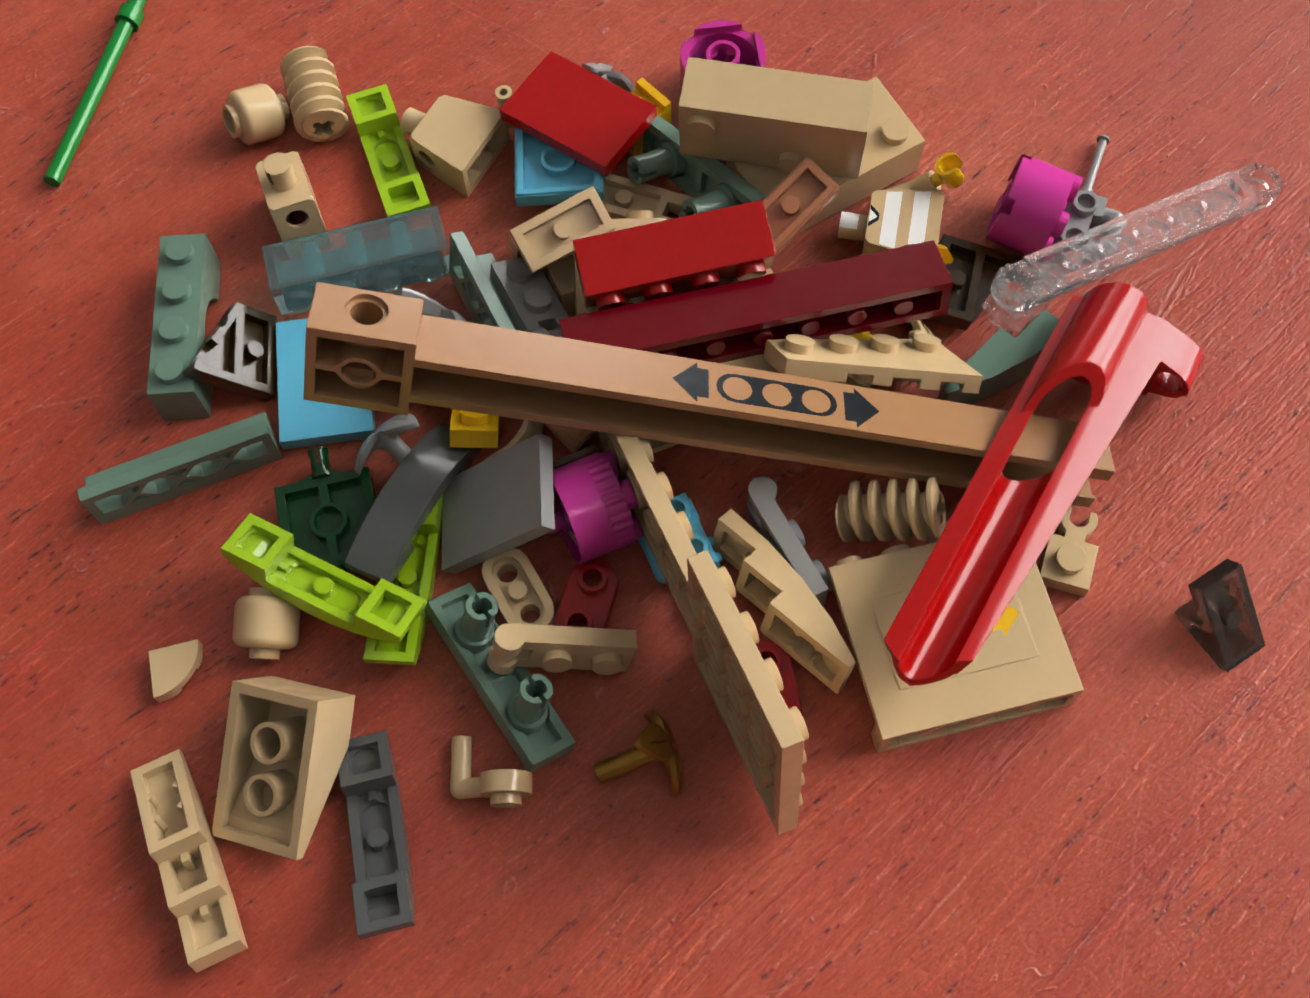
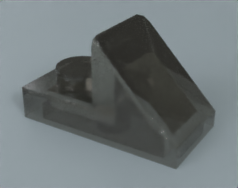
M1226 559L1188 585L1192 600L1178 608L1175 614L1220 669L1229 672L1266 646L1242 564Z

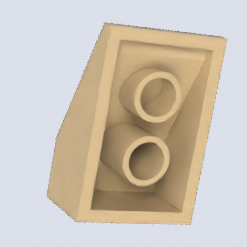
M276 676L232 681L212 836L293 860L302 859L349 747L356 695Z

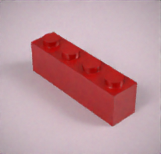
M763 200L573 240V252L586 308L597 306L598 311L623 306L626 304L625 299L644 296L646 301L667 297L673 294L672 289L691 285L693 291L715 287L720 284L719 279L738 275V280L740 281L761 277L767 273L766 269L772 267L776 258V251Z

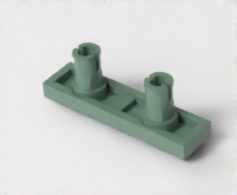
M659 115L644 131L642 154L629 157L627 162L630 165L627 167V173L634 184L640 185L651 179L666 176L687 194L694 197L693 199L683 201L682 217L763 200L766 197L718 159L680 154L679 130Z
M468 583L428 601L425 613L526 770L534 772L571 752L576 741L549 702L553 695L551 681L541 674L531 675L527 667L516 666L509 674L501 675L491 671L487 665V655L492 646L495 630L499 627L494 619L498 612L497 600L487 592L477 593L472 584Z

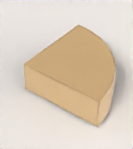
M198 639L148 651L153 698L161 703L178 695L195 670L199 669L203 658V644Z

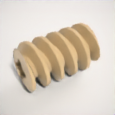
M302 46L288 52L281 61L280 71L284 80L283 83L287 92L296 131L303 138L315 142L333 141L342 137L348 131L350 123L344 102L342 101L343 97L339 89L334 65L328 60L325 49L317 46Z
M935 477L928 478L925 492H920L917 479L909 478L906 491L902 493L896 479L888 481L886 493H882L878 480H870L867 494H863L859 481L852 480L849 485L848 495L840 494L838 496L835 509L836 527L843 542H852L856 538L863 542H871L875 536L880 541H890L894 536L898 540L909 541L913 535L918 540L927 541L933 536V533L939 539L946 527L944 496L939 490Z

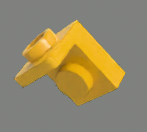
M452 409L450 447L498 448L499 416Z

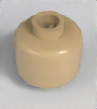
M257 83L231 91L227 96L226 104L221 108L224 124L231 137L234 139L239 138L247 145H255L278 138L285 130V119L290 117L289 107L284 96L280 93L276 94L269 85L264 83Z
M264 587L249 588V595L242 596L235 602L233 642L239 647L248 648L250 659L280 660V650L295 648L299 642L301 609L291 605Z

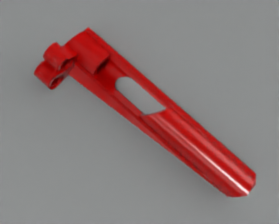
M1118 282L1104 283L1093 287L1085 296L1073 295L884 638V643L891 653L898 677L909 686L929 684L946 679L954 674L957 675L974 661L1139 395H1147L1148 392L1170 398L1188 395L1203 363V351L1193 340L1170 322L1147 312L1149 308L1148 300L1141 290ZM1069 378L1084 384H1090V402L1057 466L1051 472L1032 480L1016 481L1006 478L1002 471L1043 397L1056 385Z

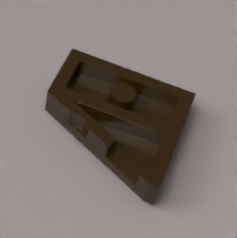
M943 234L938 244L945 245L954 259L951 264H945L953 280L948 314L927 319L966 331L1015 278L1025 265L1026 259Z
M236 302L227 309L185 369L184 377L262 402L268 401L275 396L277 316Z

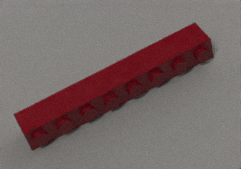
M932 240L871 254H861L833 262L814 264L809 267L781 273L767 274L748 280L724 283L696 291L677 293L644 302L629 303L620 307L592 313H582L573 317L559 319L563 338L723 363L764 354L766 340L786 339V336L790 334L805 335L812 339H829L832 334L852 335L948 314L953 280L935 241Z

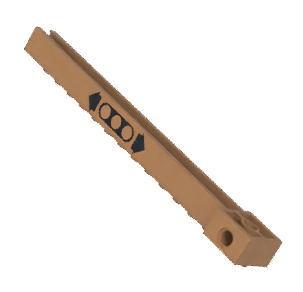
M322 282L316 283L306 325L303 400L407 416L410 402L901 479L909 480V478H915L921 482H927L929 477H935L940 485L966 489L1009 412L1007 410L423 315L424 299ZM1032 415L1002 471L1004 476L1010 480L1025 481L1042 477L1051 472L1057 466L1079 422ZM1109 445L1088 478L1109 481L1115 473ZM1089 479L1086 480L1071 505L1089 508L1094 502L1095 495L1091 493Z

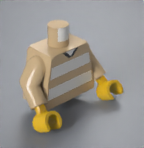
M947 152L941 155L935 162V172L930 170L908 182L885 190L872 192L868 215L841 212L837 238L863 241L862 254H871L899 248L908 244H918L934 240L944 263L951 264L954 259L945 245L938 244L945 191L941 190V185L945 184L948 188L952 189L962 185L964 175L960 168L963 162L956 153Z

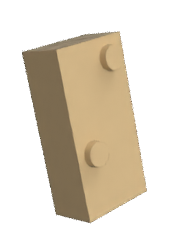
M688 57L678 106L680 154L775 167L786 173H790L808 156L827 175L858 179L868 132L875 82Z
M877 76L868 81L875 82L858 179L828 175L841 187L840 193L802 231L872 195V192L881 190L918 170L925 139ZM733 161L726 162V166L765 196L789 174L775 167Z

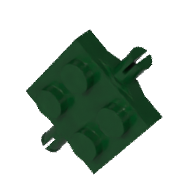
M317 446V453L313 447L308 450L312 475L305 477L297 483L274 488L279 527L294 535L295 547L348 572L350 570L345 568V560L362 523L376 500L372 473L369 467H363L360 476L356 474L355 470L346 472L331 470L328 448Z

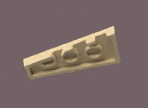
M921 333L913 335V339H898L887 334H874L871 339H856L844 334H832L829 339H812L805 335L790 334L786 336V339L766 340L763 356L779 373L846 383L848 374H852L857 379L869 382L872 385L891 386L894 377L915 382L919 389L939 391L941 382L957 383L962 393L979 394L983 379L980 373L941 345L942 341L939 338Z

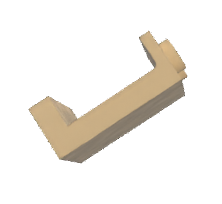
M591 186L511 229L507 246L514 258L523 257L532 274L542 270L547 275V266L562 258L573 255V240L614 231L616 227L594 186Z

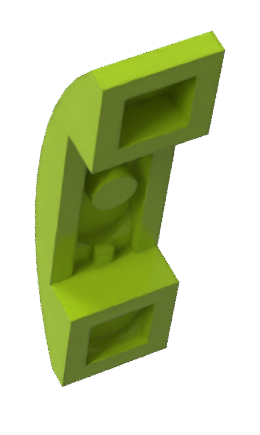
M387 84L346 95L389 223L432 210L404 133L400 129L399 118Z
M443 495L413 537L414 550L392 582L425 599L426 605L428 601L432 600L435 584ZM426 606L400 643L386 642L367 637L363 657L364 662L415 666L429 618L425 613Z
M251 513L221 547V554L276 596L318 619L358 635L386 642L400 643L426 606L425 599L383 578L374 586L295 547L294 535Z

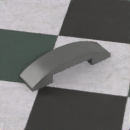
M444 423L428 432L402 460L376 498L345 560V568L376 582L383 578L392 583L414 550L413 537L455 475L467 470L482 448L450 447V426Z
M384 730L350 739L349 747L339 769L340 787L346 797L356 881V883L351 885L357 936L360 940L415 926L414 887L406 822L389 735Z

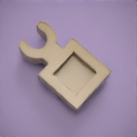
M1070 506L1057 527L1060 535L1053 533L1044 547L1039 572L1045 586L1085 597L1090 589L1099 546L1086 543L1085 541L1091 537L1096 529L1098 516L1096 513L1091 512L1085 522V526H1075L1070 521L1072 511Z

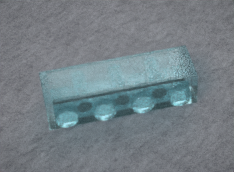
M438 205L262 247L270 292L282 315L302 313L310 310L317 282L376 292H390L401 286L422 281H436L443 276L449 275L450 251Z

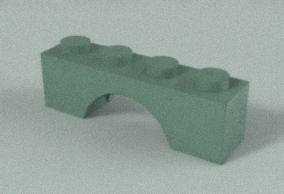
M205 233L160 236L147 396L165 421L211 418L213 386L184 377L185 369L206 341L205 319L208 304L210 301H219L221 262Z

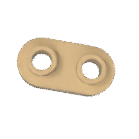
M513 548L484 561L482 566L483 580L489 593L497 600L498 609L506 623L554 624L556 613L553 601L525 553ZM512 571L517 574V577L512 582L507 583L500 580L501 576L506 572ZM529 611H536L540 614L539 618L532 623L524 622L522 620L523 616Z

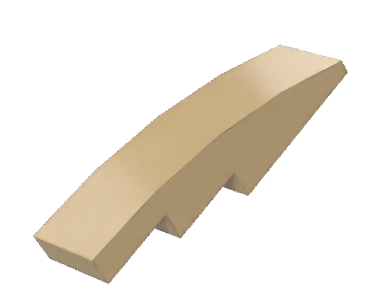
M733 509L728 510L718 519L713 536L715 545L712 548L715 552L719 551L722 558L740 571L735 584L737 591L765 613L759 631L838 694L844 688L856 661L832 618L802 577L771 543Z
M178 749L131 770L130 773L148 852L158 864L168 909L178 920L188 965L198 973L248 949L214 836H212L211 827L183 753Z

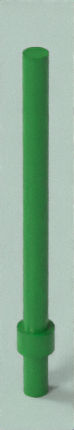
M128 0L127 3L120 5L114 18L116 26L43 177L47 184L53 187L61 185L132 32L138 31L144 19L142 11L147 0Z

